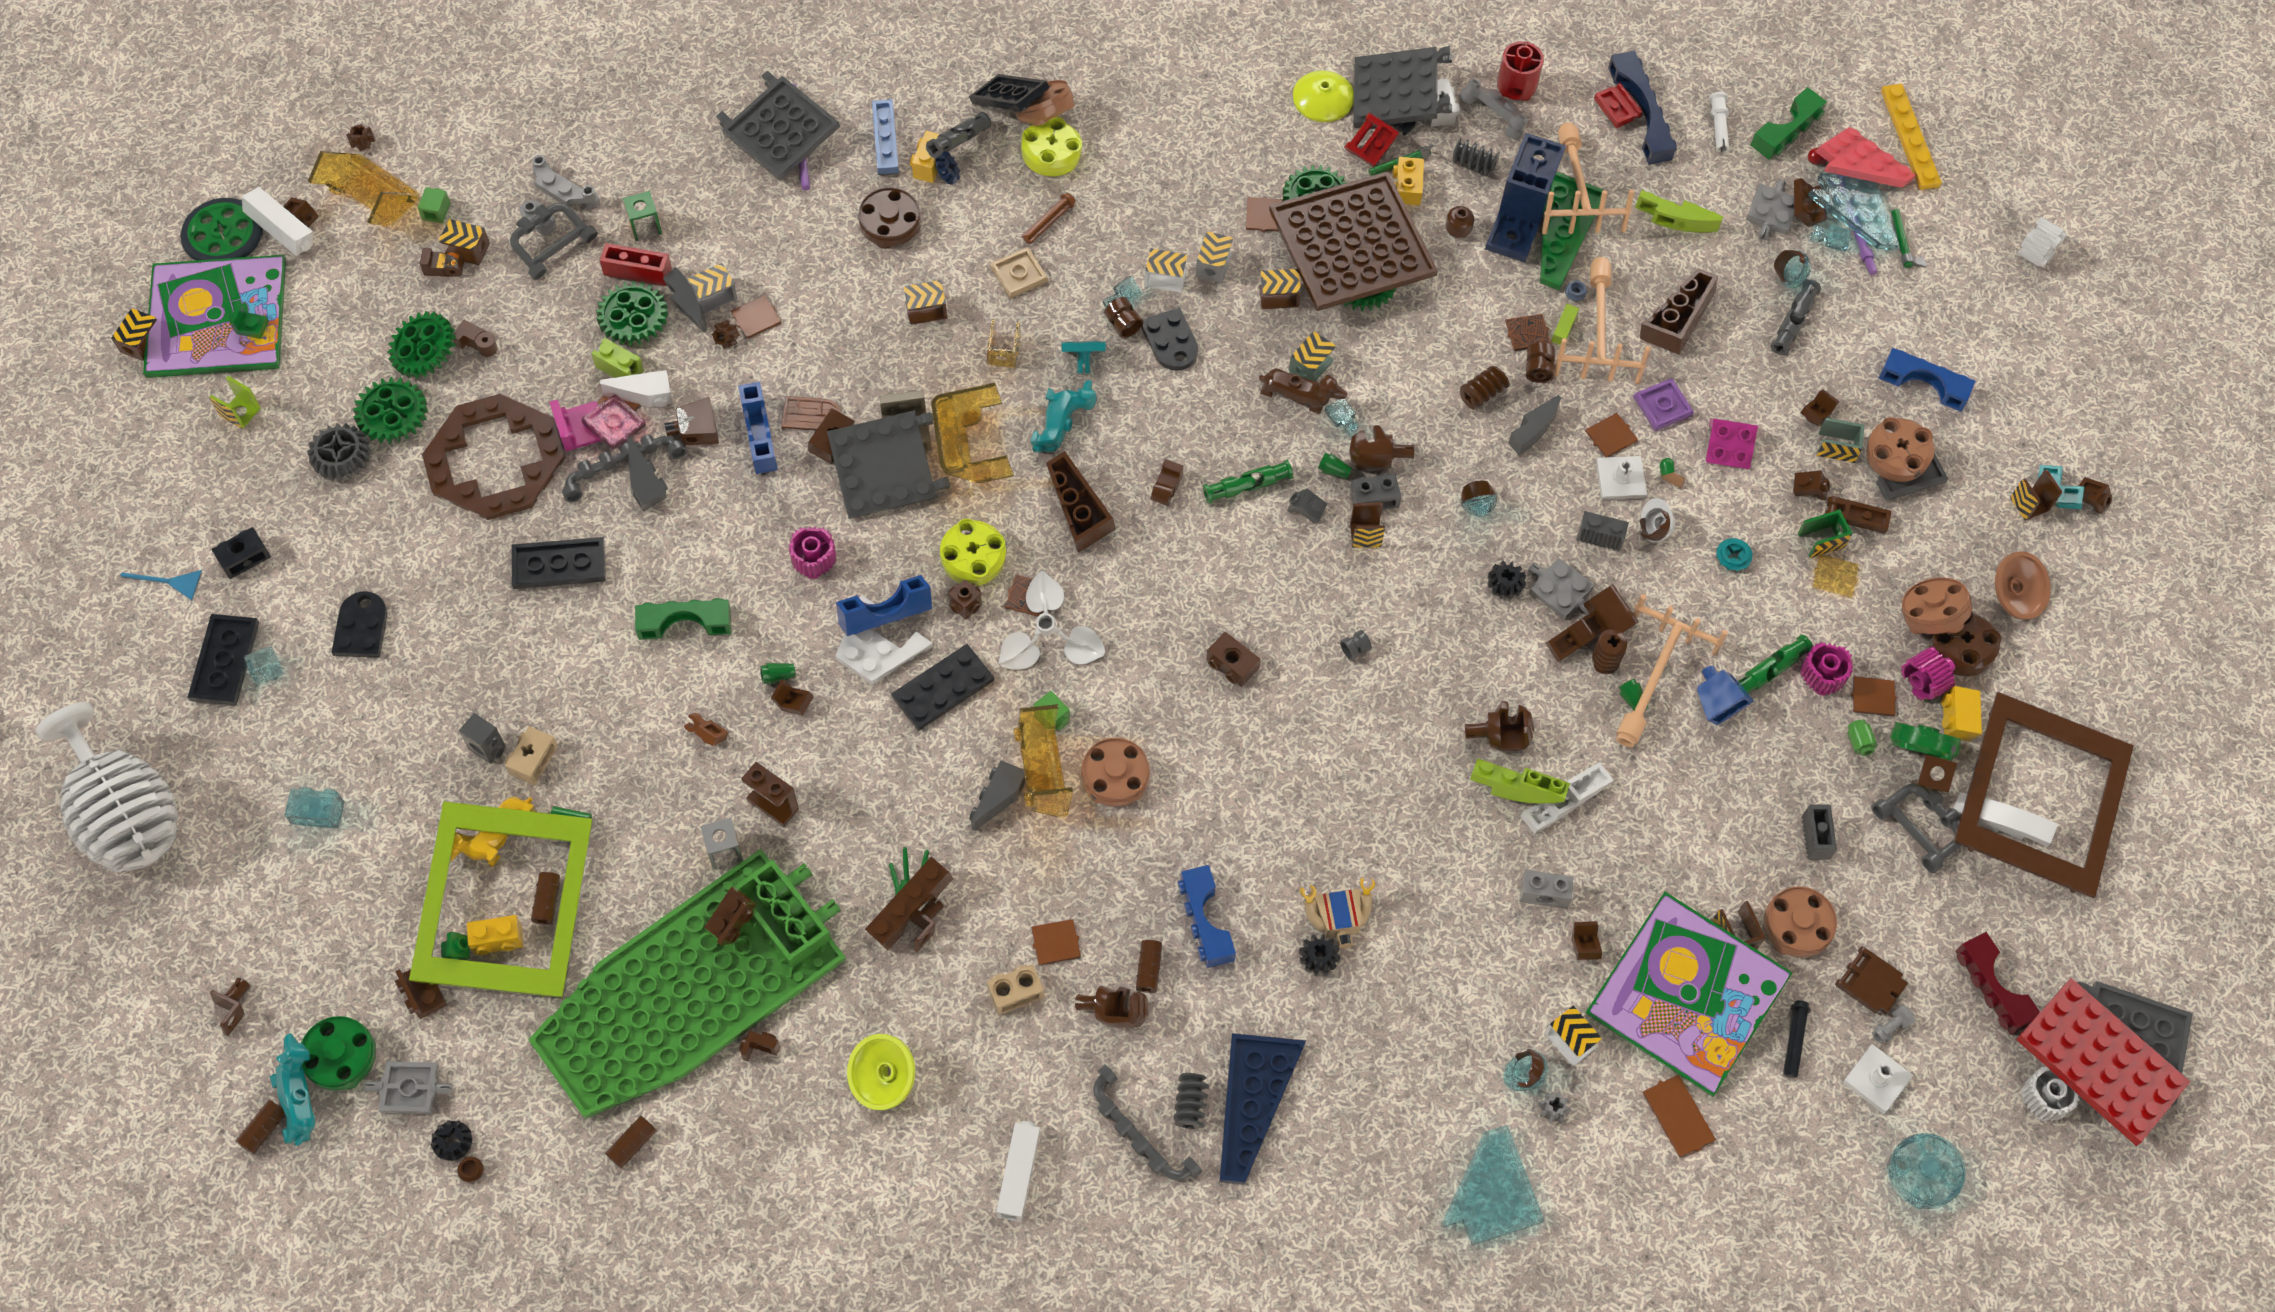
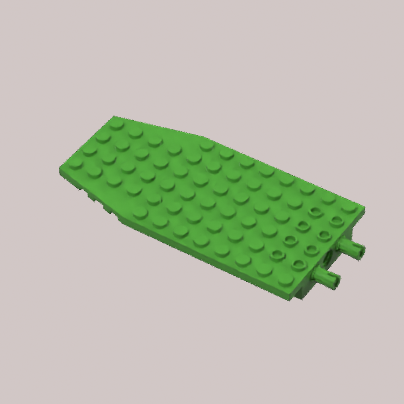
M759 849L599 961L594 966L590 975L577 985L578 988L569 998L566 997L560 1004L561 1007L553 1015H550L528 1039L585 1119L684 1078L846 961L845 955L831 939L830 932L824 926L826 921L841 912L837 903L835 904V901L831 899L821 908L814 911L795 888L813 876L810 869L806 868L807 865L805 863L786 875L773 859L770 861L765 853ZM736 887L757 905L753 909L754 914L747 923H744L739 930L741 933L738 939L732 944L720 945L717 942L718 938L704 927L729 889Z

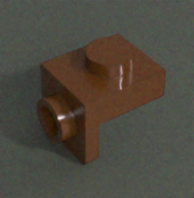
M1822 389L1813 401L1804 406L1800 413L1805 416L1807 421L1819 426L1824 422L1825 418L1830 417L1839 401Z
M1821 470L1795 473L1793 488L1795 496L1818 494L1821 500H1826L1827 492L1830 491V482L1828 478H1825Z
M781 680L771 699L782 711L803 716L814 696L810 691L792 688L787 681Z
M1597 921L1575 922L1573 924L1572 944L1577 960L1602 958V949L1597 935L1599 927Z
M749 1031L747 1038L744 1037L741 1041L739 1052H741L742 1059L748 1062L753 1049L777 1056L780 1044L773 1034L767 1032L759 1034Z

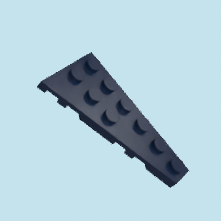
M1232 1033L1219 1182L1245 1185L1306 1040Z

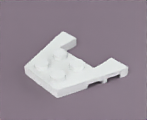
M863 595L859 597L867 604H875ZM869 629L848 637L844 634L835 657L838 662L873 685L897 670V667L907 661H912L915 656L923 651L931 649L933 644L915 632L906 644L899 648L874 630Z

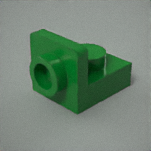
M237 305L235 311L230 315V324L235 333L262 339L269 322L267 316L245 312L242 305Z
M452 931L447 933V940L441 943V958L469 960L468 935Z

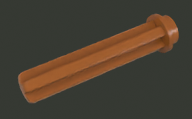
M1070 193L1062 194L1060 196L1061 199L1022 235L1027 244L1033 243L1069 208L1072 209L1076 201Z

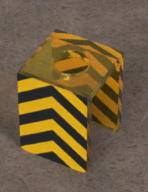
M992 319L987 345V364L990 366L1016 368L1021 338L1020 322L1016 323L1012 350L994 348L996 325L995 319ZM1003 356L1006 357L1007 360H999L996 357Z

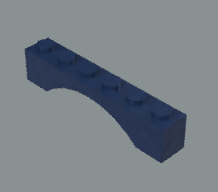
M1635 50L1611 55L1608 69L1616 85L1621 83L1626 91L1639 103L1644 112L1647 134L1643 142L1642 151L1648 165L1672 160L1677 150V144L1675 139L1671 137L1669 124L1665 123L1663 110L1657 104L1655 91L1649 85V77L1643 71L1642 60L1638 58Z

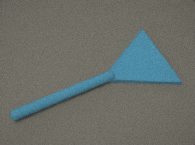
M202 570L169 579L130 573H121L120 576L167 583L192 600Z

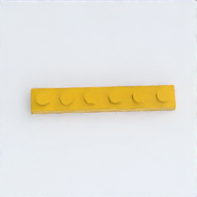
M1903 84L1882 86V96L1911 170L1916 174L1915 180L1919 190L1940 187L1942 182Z

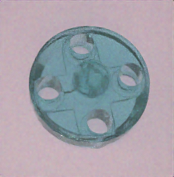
M1920 1133L1905 1138L1894 1148L1886 1165L1890 1182L1895 1191L1902 1199L1916 1209H1936L1947 1205L1957 1197L1965 1182L1966 1171L1961 1154L1952 1143L1935 1134ZM1925 1143L1931 1144L1934 1152L1927 1150ZM1896 1160L1902 1161L1905 1164L1906 1170L1899 1168ZM1947 1173L1955 1177L1956 1183L1948 1179ZM1918 1191H1923L1927 1195L1928 1200H1923L1919 1196Z

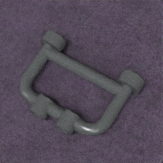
M554 203L547 208L541 204L533 212L536 216L530 220L526 216L522 217L516 223L519 228L512 233L510 245L530 268L528 274L534 280H538L547 272V268L543 264L544 261L578 237L586 244L597 237L598 231L592 225L587 226L567 204ZM559 211L565 213L577 228L532 259L519 244L520 237L531 233L537 225L548 221L554 213Z
M1908 784L1887 800L1879 799L1871 805L1872 812L1879 819L1884 820L1892 815L1928 852L1921 861L1929 872L1936 873L1943 867L1942 861L1961 847L1960 844L1952 840L1939 851L1896 806L1897 803L1909 794H1918L1923 799L1924 805L1929 810H1934L1940 817L1941 823L1945 827H1950L1956 835L1957 821L1960 820V814L1954 808L1946 810L1941 805L1944 799L1938 791L1934 790L1930 793L1923 786Z

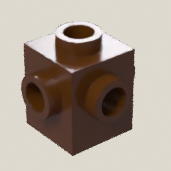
M964 579L960 584L957 583L950 589L948 593L949 607L954 613L959 614L966 620L982 606L981 590L975 584H970Z

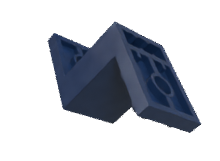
M1525 133L1506 180L1499 213L1487 240L1485 250L1526 262L1542 221L1548 195L1564 155L1566 145ZM1535 155H1540V156H1542L1544 159H1543V160H1537V159L1534 158V156H1535ZM1513 234L1517 237V239L1511 240L1507 237V235Z

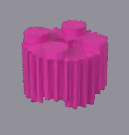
M799 527V530H795V534L792 533L788 549L791 563L797 572H800L801 575L804 574L805 577L807 576L810 579H816L821 574L825 575L826 571L829 572V568H833L832 565H835L836 550L834 540L828 530L825 531L824 527H819L818 529L816 527L813 529L811 527L809 529Z
M1820 642L1815 647L1813 646L1801 666L1800 674L1801 677H1804L1803 681H1806V685H1809L1810 689L1813 688L1816 694L1822 696L1827 693L1829 695L1831 692L1834 694L1842 689L1853 671V665H1851L1853 661H1851L1852 654H1849V650H1845L1846 647H1836V644L1832 646L1831 643L1826 645V643Z
M1934 647L1923 650L1908 659L1906 664L1901 666V675L1904 679H1909L1908 682L1914 688L1911 692L1920 701L1926 698L1927 700L1935 699L1955 686V676L1952 674L1954 673L1953 670H1955L1953 661L1950 658H1943V655H1940Z

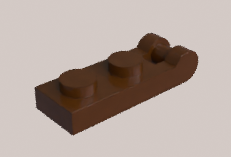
M1836 496L1828 497V510L1825 511V514L1836 511L1838 508L1844 509L1842 514L1847 524L1886 534L1888 531L1892 511Z

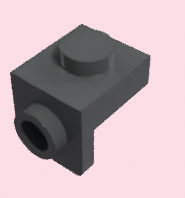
M1307 488L1300 492H1295L1291 496L1287 511L1290 513L1298 511L1312 523H1317L1327 503Z

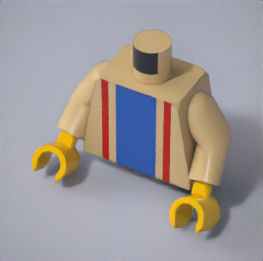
M1372 877L1371 885L1368 887L1363 886L1364 878L1360 879L1359 883L1363 889L1361 893L1360 889L1316 895V888L1311 884L1310 894L1305 895L1303 887L1299 890L1300 895L1306 899L1304 905L1308 921L1319 932H1323L1325 938L1337 937L1338 946L1341 949L1353 946L1351 935L1358 934L1360 927H1363L1372 911V893L1370 891L1375 887V881Z

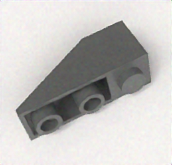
M630 436L628 437L631 494L640 508L645 511L667 498L666 490H668V487L662 478L658 479L655 475L656 469L651 460L646 461L642 455L644 450L638 441L634 442Z
M1000 760L998 767H993L989 776L991 781L988 787H983L980 793L979 800L981 801L978 808L974 807L971 811L969 820L971 821L972 830L976 831L1018 800L1027 781V770Z

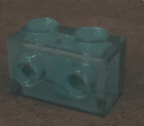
M308 787L291 789L284 816L292 825L339 828L345 802L340 794L332 789H324L323 791H314Z

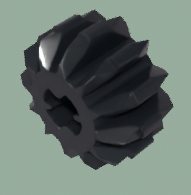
M1503 560L1500 566L1495 564L1492 567V571L1487 576L1488 588H1493L1492 595L1500 593V599L1507 595L1511 600L1514 595L1519 596L1526 586V573L1521 572V565L1514 567L1513 561L1507 565Z
M1313 934L1311 935V941L1307 939L1303 941L1304 947L1299 949V954L1302 955L1299 961L1300 964H1306V972L1313 968L1315 976L1318 975L1319 970L1326 976L1329 972L1328 968L1331 970L1336 969L1337 965L1335 962H1339L1341 956L1337 954L1340 950L1339 946H1332L1334 943L1333 938L1326 941L1325 934H1322L1320 939ZM1316 952L1318 954L1319 952L1324 953V956L1322 957V955H1320V957H1317L1315 954Z

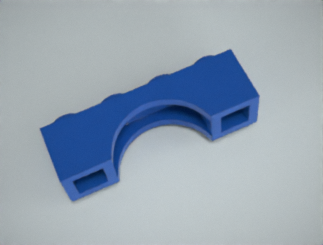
M1893 347L1878 378L1898 387L1910 380L1924 381L1936 389L1940 397V404L1960 412L1965 407L1976 382L1965 375H1960L1945 367L1935 365L1925 359L1915 357Z
M754 382L738 385L755 473L761 474L777 471L778 468L761 383Z
M922 575L900 581L896 592L882 603L867 604L858 595L837 601L838 624L848 637L915 614H921L932 609L931 587Z
M1205 865L1181 871V878L1177 881L1180 894H1185L1187 900L1184 903L1187 917H1192L1193 925H1191V932L1193 938L1198 939L1200 947H1197L1200 961H1205L1207 968L1234 962L1236 951L1230 932L1212 926L1205 918L1203 912L1205 903L1215 895L1216 886L1210 866Z

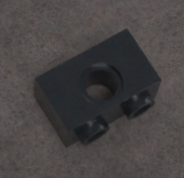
M253 527L241 531L238 535L219 543L211 549L229 579L271 558V555Z

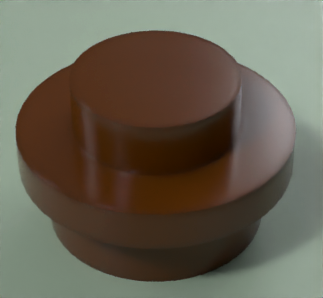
M476 1157L463 1159L457 1169L460 1179L467 1183L476 1182L484 1172L483 1163Z

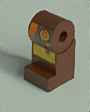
M423 248L419 264L424 276L460 277L463 272L465 258L456 252L441 253L433 252L432 248Z

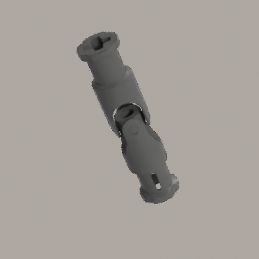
M980 112L974 118H968L955 127L939 134L937 139L928 141L926 143V150L931 157L938 158L943 152L951 151L979 135L980 131L990 128L991 119L985 112Z
M1813 279L1804 280L1803 288L1796 295L1791 310L1786 314L1777 332L1776 340L1772 341L1770 345L1772 351L1779 355H1787L1789 353L1791 342L1795 341L1805 322L1806 316L1804 315L1810 312L1815 302L1816 294H1819L1822 289L1820 283Z

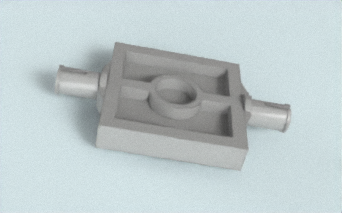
M1782 179L1777 180L1775 188L1759 183L1746 220L1756 223L1761 227L1758 237L1760 239L1763 237L1762 240H1767L1769 231H1776L1786 235L1794 216V196L1783 192L1786 182L1784 180L1782 182Z
M1560 558L1545 570L1535 562L1532 563L1528 570L1539 577L1538 581L1530 588L1529 592L1563 619H1566L1572 612L1578 609L1589 614L1583 603H1585L1586 596L1594 589L1592 582Z
M386 1061L385 1073L381 1081H365L364 1091L379 1092V1111L381 1113L432 1115L433 1101L436 1094H452L453 1084L438 1083L439 1065L437 1063Z

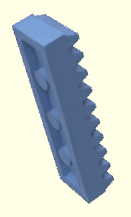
M893 99L872 101L878 175L899 173Z

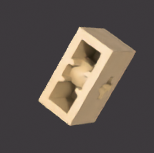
M529 726L526 732L519 736L514 752H511L506 758L505 767L511 776L535 785L558 747L554 736Z

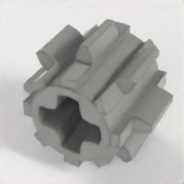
M1557 1092L1556 1095L1546 1093L1544 1096L1545 1101H1540L1538 1104L1541 1110H1543L1540 1117L1548 1118L1549 1124L1553 1120L1563 1123L1564 1115H1569L1571 1111L1566 1106L1569 1099H1563L1560 1096V1092ZM1552 1104L1556 1105L1557 1112L1553 1111Z

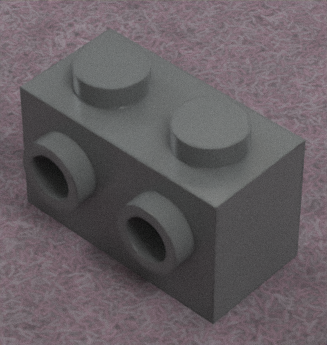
M1380 474L1377 477L1370 478L1359 477L1351 482L1350 494L1353 504L1382 502V510L1399 508L1401 493L1396 474Z

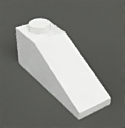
M667 370L600 380L603 396L638 403L646 407H664L672 404Z

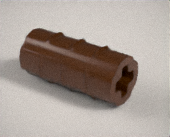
M552 872L539 873L531 922L542 925H551L553 923L558 890H560V875Z
M1142 940L1139 952L1138 973L1136 975V990L1144 993H1156L1162 958V943L1156 940Z
M268 1099L264 1106L259 1109L256 1116L251 1119L248 1126L242 1130L243 1132L235 1142L254 1155L267 1137L272 1135L271 1132L280 1124V1121L285 1116L283 1108Z
M640 1115L605 1152V1155L622 1169L657 1130Z

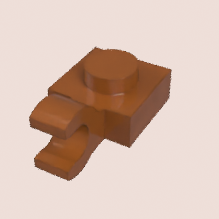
M695 712L688 716L693 720L694 725L690 722L685 724L684 728L689 732L695 731V734L702 738L703 742L714 746L726 740L729 732L712 720L705 721L701 715Z

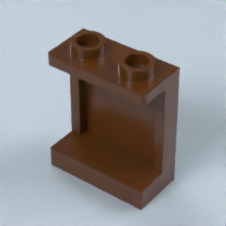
M755 762L741 778L744 784L753 789L746 797L747 801L783 827L799 810L794 788L758 762Z

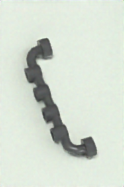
M648 434L640 439V445L644 453H653L662 445H668L667 451L672 459H680L687 453V448L683 441H676L675 438L670 436H661L654 439L652 435ZM628 443L623 444L619 448L621 453L614 456L610 452L601 453L598 457L599 462L592 465L588 460L581 461L577 466L579 470L571 473L565 481V487L562 490L565 500L572 503L582 497L579 485L574 484L577 480L582 478L590 479L596 472L603 469L609 471L620 462H629Z
M1106 1064L1098 1070L1100 1076L1095 1081L1093 1087L1094 1096L1100 1103L1097 1109L1106 1119L1111 1116L1117 1122L1114 1128L1123 1138L1127 1134L1134 1141L1131 1147L1139 1156L1145 1153L1151 1161L1147 1164L1154 1173L1158 1175L1162 1172L1166 1177L1175 1181L1184 1180L1189 1176L1196 1178L1202 1173L1201 1168L1190 1156L1181 1163L1184 1167L1182 1170L1176 1171L1170 1167L1167 1161L1141 1135L1131 1121L1104 1094V1085L1107 1083L1111 1086L1118 1078Z

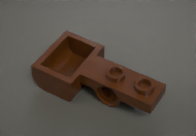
M1614 584L1583 603L1589 614L1545 643L1557 662L1584 646L1605 630L1614 629L1624 633L1639 622Z

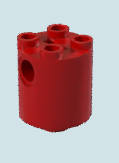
M1518 41L1511 43L1505 48L1497 77V87L1502 97L1528 101L1535 94L1544 63V55L1535 44L1527 41Z

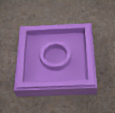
M1673 378L1636 392L1633 395V398L1654 431L1684 420L1694 414L1693 409Z

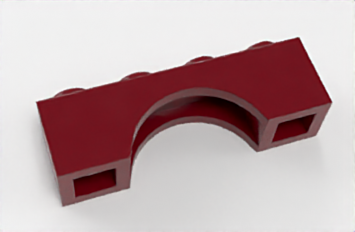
M1987 931L1962 943L1955 951L1959 963L1966 967L1970 973L1972 983L1977 988H1980L1984 994L1986 1004L1989 1008L1994 1009L1999 1017L1998 1021L2001 1027L2007 1030L2010 1035L2026 1028L2039 1014L2040 1011L2029 994L2020 995L2012 993L2002 987L1996 979L1994 963L2000 951Z

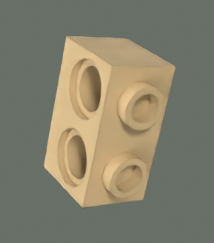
M1033 964L1029 966L1020 965L1011 973L1006 975L1000 973L991 977L990 981H987L988 991L998 1015L1044 998V989ZM1026 979L1033 982L1029 987L1020 985L1021 981ZM1001 988H1006L1010 992L1006 996H1000L997 994V991Z

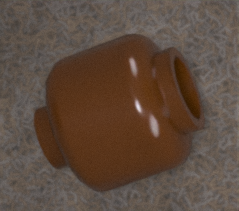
M1464 206L1453 207L1448 212L1445 226L1447 232L1456 238H1463L1471 233L1474 225L1473 212Z

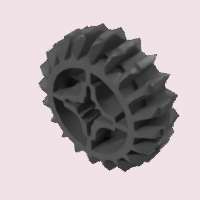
M336 423L334 428L328 425L326 431L319 429L320 435H313L314 442H309L310 449L307 450L309 462L313 466L314 471L318 474L320 473L324 479L328 477L333 481L336 476L340 481L343 480L344 476L351 479V473L354 472L359 475L358 468L366 469L365 462L370 461L369 454H371L368 439L361 430H358L355 426L350 427L347 423L342 427ZM324 460L334 461L335 463L326 462Z

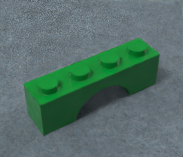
M1807 87L1794 98L1790 108L1794 120L1786 124L1767 122L1755 132L1750 146L1768 160L1774 155L1779 156L1788 143L1793 144L1796 141L1799 133H1805L1814 120L1819 121L1822 118L1827 101Z
M715 598L710 601L694 599L689 602L668 601L662 604L647 602L642 605H635V631L639 640L662 638L665 631L671 625L684 620L699 623L704 627L708 635L731 634V607L728 599Z

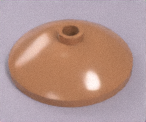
M2024 551L2011 553L2002 559L1995 575L1997 598L2004 610L2012 617L2020 620L2033 619L2046 609L2050 599L2051 584L2045 566L2036 556Z

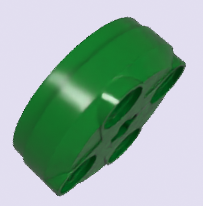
M1895 722L1889 737L1893 746L1950 761L1958 757L1962 740L1941 734L1939 729L1920 724L1918 727L1899 722Z
M334 1016L319 1021L308 1030L301 1042L310 1054L309 1061H305L302 1064L305 1075L315 1085L326 1090L338 1091L355 1088L368 1075L376 1058V1041L362 1023L345 1016ZM335 1028L331 1035L325 1036L327 1030ZM367 1039L365 1045L357 1047L360 1040ZM319 1060L315 1068L309 1069L313 1061ZM351 1071L349 1078L341 1080L345 1072Z

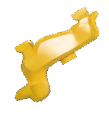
M510 797L498 807L535 812L534 806L530 804L533 800L531 797L526 800ZM479 831L474 836H467L456 832L450 862L460 853H463L472 860L485 859L488 861V865L493 867L500 859L497 850L505 844L509 835Z

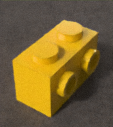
M926 130L923 138L919 139L917 152L912 154L910 159L913 178L930 183L934 182L938 173L936 158L929 155L926 150V143L931 139H937L938 133Z
M1399 157L1398 165L1393 166L1392 178H1396L1394 184L1404 204L1420 205L1424 159Z
M1954 686L1945 692L1941 699L1944 734L1968 742L1982 734L1980 691Z
M517 915L467 922L468 946L474 955H487L491 952L511 951L524 947L522 924Z

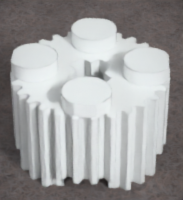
M2040 217L2036 222L2037 227L2028 233L2021 244L2022 248L2017 254L2036 266L2044 268L2047 262H2050L2056 252L2054 250L2058 245H2061L2067 233L2050 221Z
M2046 1066L2041 1067L2028 1078L2021 1092L2022 1098L2026 1100L2024 1104L2028 1105L2026 1108L2031 1109L2030 1113L2034 1112L2035 1117L2045 1122L2049 1119L2050 1121H2057L2060 1118H2064L2077 1107V1102L2080 1101L2079 1095Z

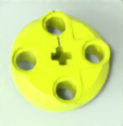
M1057 116L1042 125H1030L1023 131L1021 153L1025 164L1032 171L1044 176H1061L1069 173L1077 166L1082 153V140L1079 133L1071 125L1067 124L1063 118Z
M968 518L962 519L946 532L941 541V564L948 576L957 583H961L965 579L970 584L973 583L976 586L986 584L1001 572L1005 564V539L996 528L988 523ZM964 530H969L972 533L969 535H965L961 532ZM996 544L999 545L1000 548L992 549L990 548V546ZM955 556L956 559L950 561L946 557ZM977 570H982L985 573L982 575H977L974 572Z

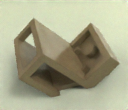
M910 390L905 393H888L879 396L882 418L914 410L916 417L926 413L924 390ZM929 426L919 427L925 451H931Z

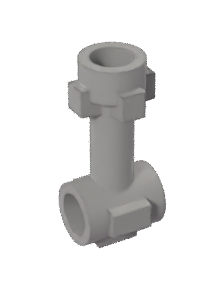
M1904 1004L1892 1012L1894 1018L1884 1026L1881 1023L1875 1026V1030L1872 1032L1874 1039L1881 1044L1888 1042L1892 1039L1890 1034L1902 1025L1905 1029L1916 1021L1913 1017L1915 1014L1909 1007L1906 1008Z

